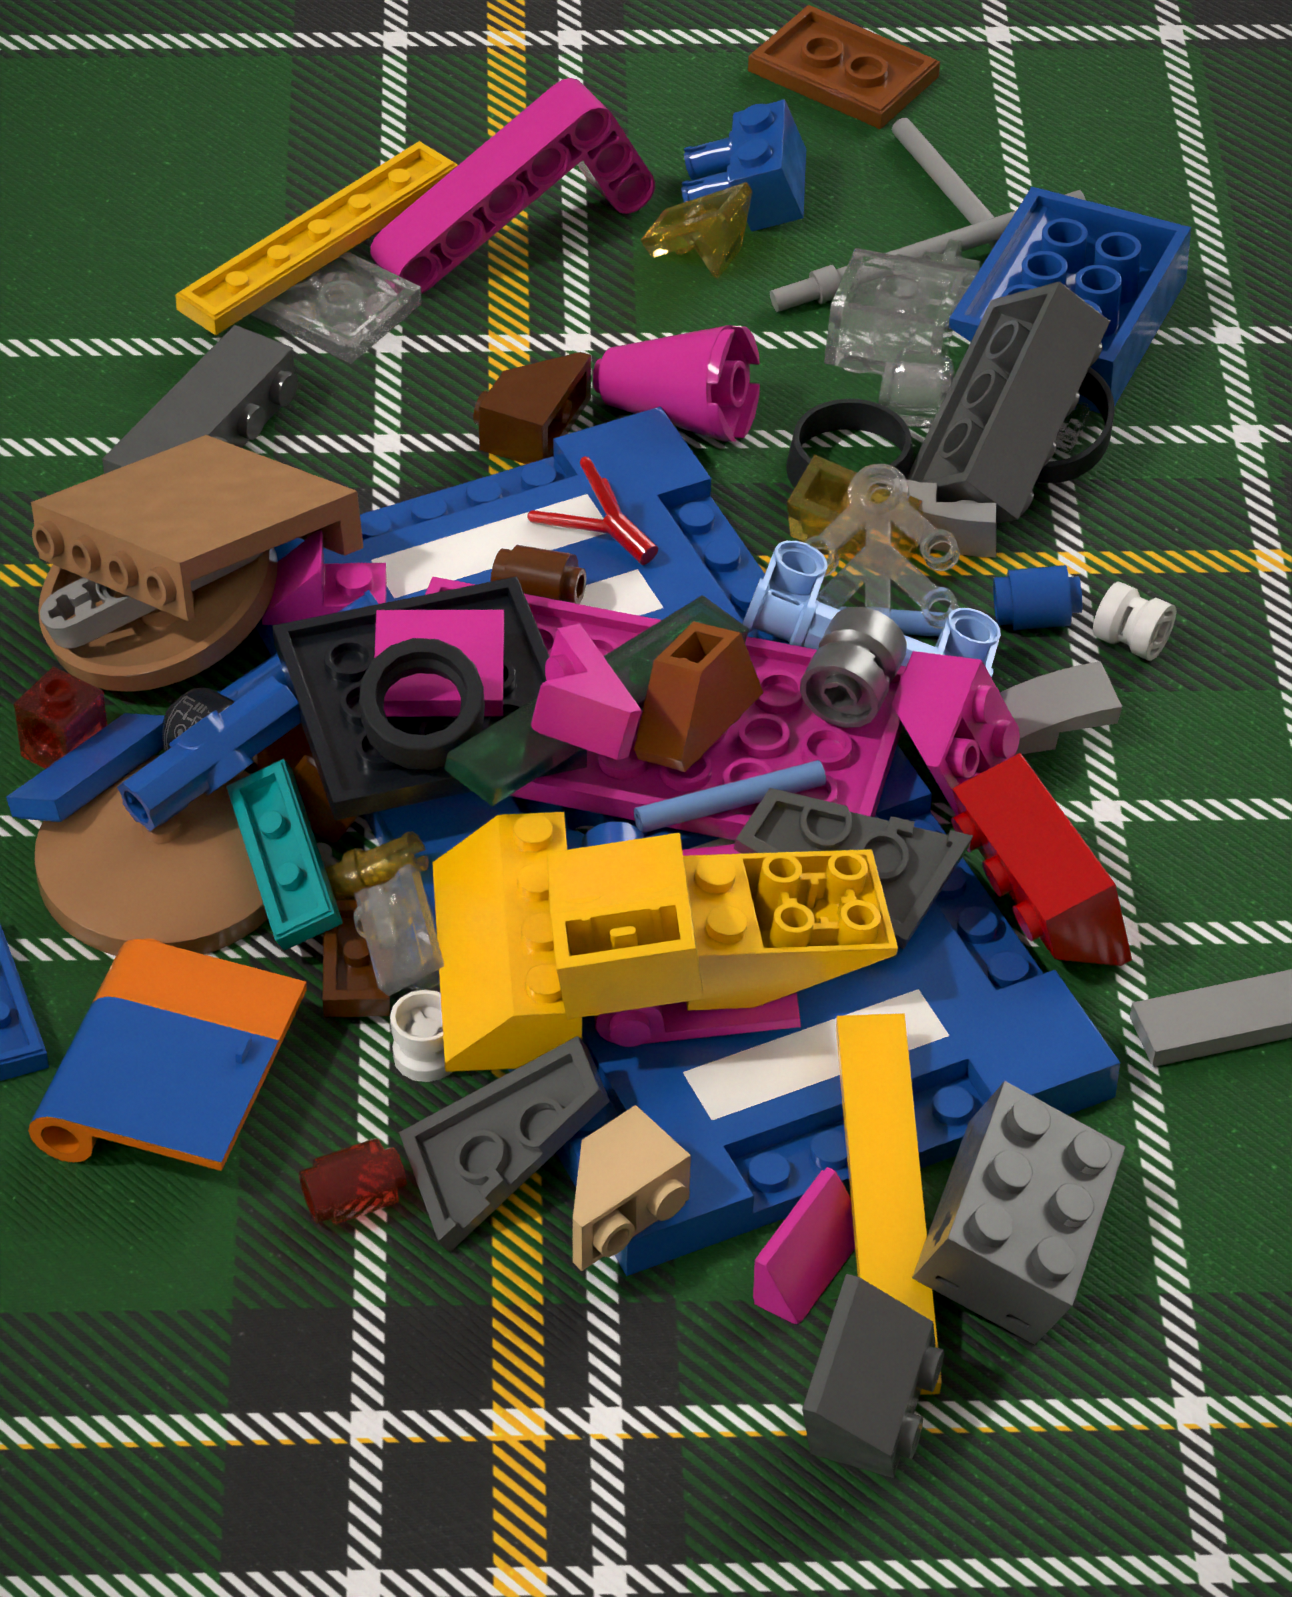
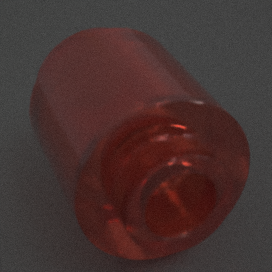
M377 1138L314 1158L312 1167L299 1171L302 1193L308 1210L316 1224L331 1219L333 1224L336 1225L395 1205L399 1201L397 1189L407 1185L404 1168L394 1147L384 1149Z

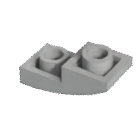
M913 480L877 482L876 498L879 528L901 539L930 549L952 554L996 558V503H978L972 500L937 502V483H919Z
M1101 661L1051 672L1000 692L1019 727L1020 739L1015 755L1018 753L1027 754L1055 749L1059 732L1117 724L1122 705Z

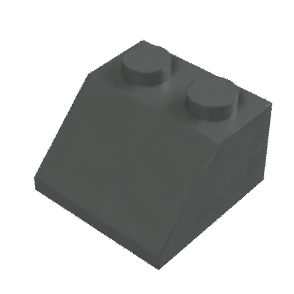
M849 1274L845 1275L802 1408L810 1453L894 1478L900 1457L912 1459L915 1454L923 1426V1416L914 1414L921 1390L933 1392L943 1363L944 1350L935 1347L933 1321L862 1278Z

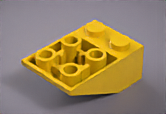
M680 833L546 853L550 918L556 968L567 1019L704 999Z
M872 849L683 856L704 999L686 1001L687 1010L755 1008L897 955L898 946Z

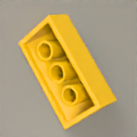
M564 812L497 815L433 862L445 1072L517 1069L577 1036L582 1040V1017L567 1019L556 968L550 918L546 853L567 850Z

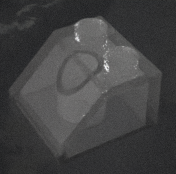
M855 248L831 303L824 363L840 366L852 373L870 372L898 378L907 384L917 385L924 383L936 386L948 355L953 330L949 328V318L960 302L966 269Z

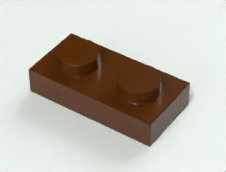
M390 899L336 901L343 923L324 932V1018L390 1016Z

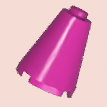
M735 325L720 326L611 347L595 363L593 386L595 391L600 393L603 402L608 406L634 414L661 407L675 427L722 442H736L734 437L744 438L748 434L755 418L760 384L750 383L749 364L760 365L759 352L755 338L750 330L745 326Z

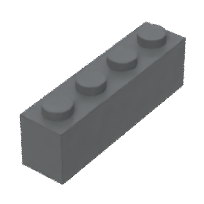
M234 325L102 458L104 474L204 435L243 448L249 440H254L258 437L266 422L282 406H287L295 396L298 377L294 369L293 347Z

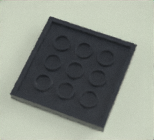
M517 576L272 625L274 646L289 689L299 702L301 724L335 820L587 767L586 749L540 734L531 727L540 686L543 682L547 681L545 664L549 654ZM376 610H504L503 716H484L483 728L474 746L454 763L432 770L407 769L386 760L370 744L362 723L359 700L361 680L375 654ZM458 716L387 717V719L394 728L405 733L429 735L446 729Z

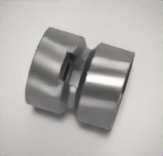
M848 607L837 612L830 621L819 643L818 650L813 655L801 678L800 693L805 704L816 716L830 724L848 728L861 727L870 723L877 715L889 691V685L895 678L906 656L907 641L902 630L891 618L873 609Z

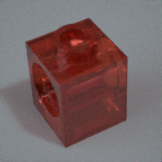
M54 666L14 703L21 757L45 769L107 726L103 690Z

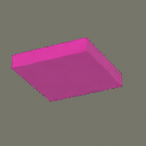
M376 610L374 658L390 645L412 638L439 639L455 646L476 665L484 686V716H503L504 610ZM417 673L401 678L388 689L384 697L386 717L458 716L461 709V697L457 687L450 680L436 674Z

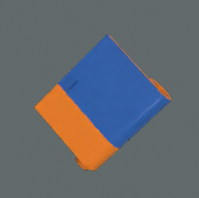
M155 939L128 940L119 949L30 1122L28 1132L31 1140L49 1156L66 1162L85 1161L91 1156L99 1138L222 1171L306 993V981L166 945Z

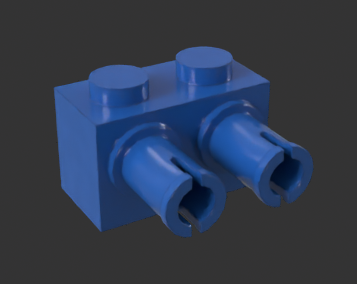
M785 99L769 104H755L743 111L733 113L732 131H730L728 138L684 148L685 165L692 181H683L681 191L686 210L690 216L736 204L738 208H741L751 232L804 217L806 147Z

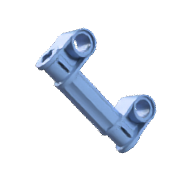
M799 541L779 543L774 549L763 579L760 578L740 630L750 633L753 629H757L788 641L790 645L818 650L819 643L830 621L837 612L841 611L816 600L827 570V561L824 555L807 543ZM971 608L952 610L935 647L905 636L907 650L901 666H907L912 652L917 651L981 659L992 677L994 669L991 667L1001 636L1000 628L990 616L981 611Z

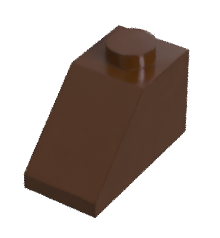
M577 352L503 371L492 388L480 394L474 408L473 420L475 424L479 425V450L523 464L552 457L554 454L553 438L567 435L591 399V355Z

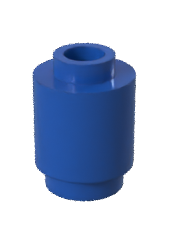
M1066 565L1008 570L1005 577H993L994 611L998 626L1012 625L1013 631L1071 626L1072 613H1082L1080 577H1069Z

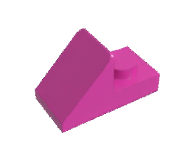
M322 530L316 531L277 562L275 589L271 602L262 616V625H277L337 613L364 595V592L368 589L378 604L386 603V563L324 564Z
M580 623L557 628L551 654L545 664L547 681L543 682L540 686L531 722L532 729L548 737L616 760L628 758L641 714L640 707Z

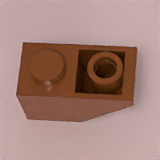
M693 621L654 660L634 747L638 759L686 772L764 693L740 632Z

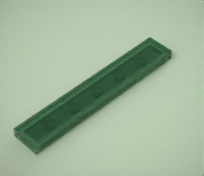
M701 595L609 652L604 658L642 711L654 660L693 621L740 632L744 642H746L749 629ZM537 698L448 752L444 770L493 806L583 748L548 737L532 729L531 722Z

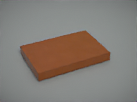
M810 5L806 6L748 56L749 72L878 129L883 128L939 77L940 61Z

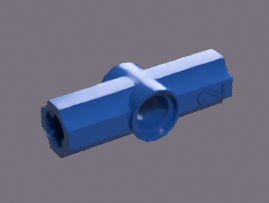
M273 676L264 682L261 681L219 714L215 710L169 743L171 747L169 750L117 786L123 799V805L133 819L145 826L149 832L158 825L161 826L185 809L190 802L201 794L210 795L254 763L251 758L300 724L298 700L286 685L279 683Z

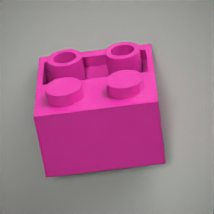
M912 652L891 704L955 815H958L952 788L1013 757L1019 745V727L981 659Z

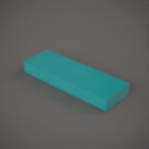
M282 759L227 785L226 787L275 941L285 951L342 924L339 909L293 770L288 763Z

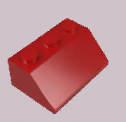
M1021 753L952 788L959 813L951 818L954 830L973 835L967 851L970 853L978 849L985 859L982 861V867L989 883L998 896L1001 897L1009 893L1016 903L1013 906L1015 917L1030 941L1040 938L1054 959L1117 966H1122L1132 960L1116 884Z

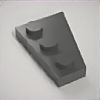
M769 788L736 838L734 849L742 854L872 849L897 946L904 949L969 848L973 835L951 830L949 835L914 827L915 822L892 816L887 821L850 812L845 805Z
M578 1036L399 1132L438 1242L449 1252L460 1244L610 1102L590 1050Z

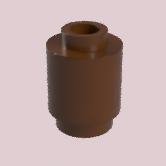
M516 545L512 550L500 549L495 557L491 581L517 576L524 594L575 604L581 603L586 588V571L584 568H579L578 559L575 554Z

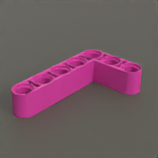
M563 79L549 88L384 227L374 238L370 254L373 261L401 292L410 296L419 295L433 287L576 165L616 210L625 214L636 212L646 205L654 193L655 180L613 114L578 79Z

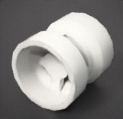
M1117 581L1110 587L1100 603L1093 623V635L1111 644L1120 641L1128 644L1131 653L1152 661L1162 651L1171 634L1176 618V607L1158 598L1149 601L1140 597L1138 589Z
M419 990L404 995L393 1005L390 1014L391 1031L394 1039L392 1048L395 1066L402 1075L415 1081L430 1082L440 1080L452 1073L445 1072L441 993L431 990Z

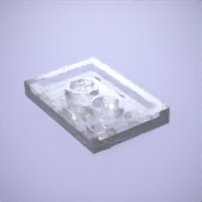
M347 251L250 314L352 364L422 304L421 286Z

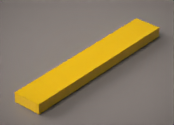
M418 141L175 294L177 310L214 335L219 334L382 230L456 168L458 164Z
M905 1013L837 1016L836 1038L858 1277L933 1321L935 1347L938 1348L933 1291L912 1278L927 1238ZM941 1372L934 1391L922 1389L920 1395L940 1394Z

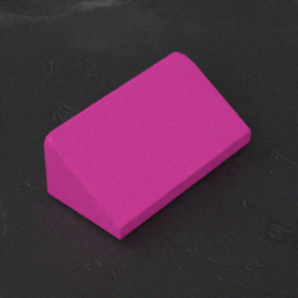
M826 1167L824 1171L822 1170L755 1259L754 1304L794 1324H799L804 1320L855 1250L851 1197L835 1170Z

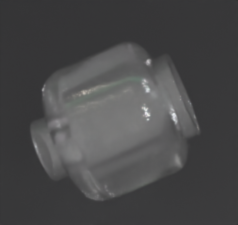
M910 349L900 351L896 355L894 362L885 360L878 404L897 413L907 426L930 429L953 382V361L950 357L941 354Z

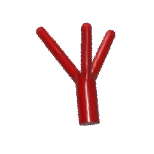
M587 456L580 459V466L606 513L603 520L535 510L530 511L527 515L528 520L534 523L608 533L641 565L649 563L658 552V547L621 512L609 481L606 478H601L592 460Z

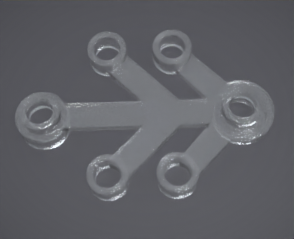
M872 464L861 469L854 476L849 486L848 496L850 505L819 536L810 537L804 542L817 550L826 549L829 551V556L826 559L827 570L824 575L826 577L832 574L839 564L837 551L866 525V546L818 593L816 600L839 609L865 583V608L879 611L891 618L892 580L920 605L924 619L930 626L943 629L952 610L960 608L957 599L951 590L945 587H937L891 546L892 523L920 545L921 554L926 564L933 570L945 571L952 568L959 559L960 549L952 533L934 527L908 503L910 495L908 483L904 475L895 467L886 464ZM878 489L890 491V496L886 501L879 504L870 502V497L874 491ZM945 542L951 545L949 552L943 557L936 558L930 555L931 548L937 543ZM938 600L950 602V608L943 615L937 616L929 613L930 607L934 602Z

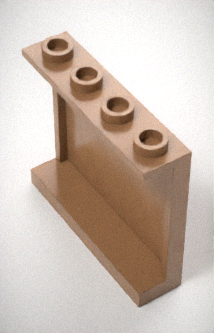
M208 435L201 436L31 502L35 525L32 530V538L39 552V559L186 621L195 618L191 581L296 538L306 540L319 530H322L323 548L344 556L364 548L356 490Z

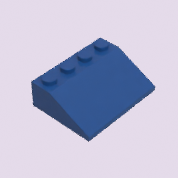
M1031 187L950 316L949 328L971 342L992 299L1061 282L1110 321L1101 340L1102 351L1091 368L1098 372L1108 384L1115 406L1187 280L1191 227ZM1082 395L1079 396L1076 407L1100 413L1098 408L1089 399Z

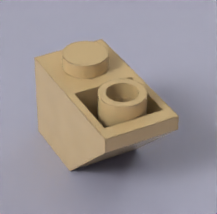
M636 1105L584 1138L581 1142L573 1212V1263L581 1271L604 1256L611 1257L618 1254L628 1245L632 1237L658 1220L664 1221L673 1217L684 1206L685 1202L689 1200L691 1155Z

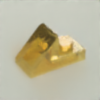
M747 182L666 208L642 237L641 242L652 258L675 251L677 255H682L695 248L711 274L715 278H719L741 249L752 189Z

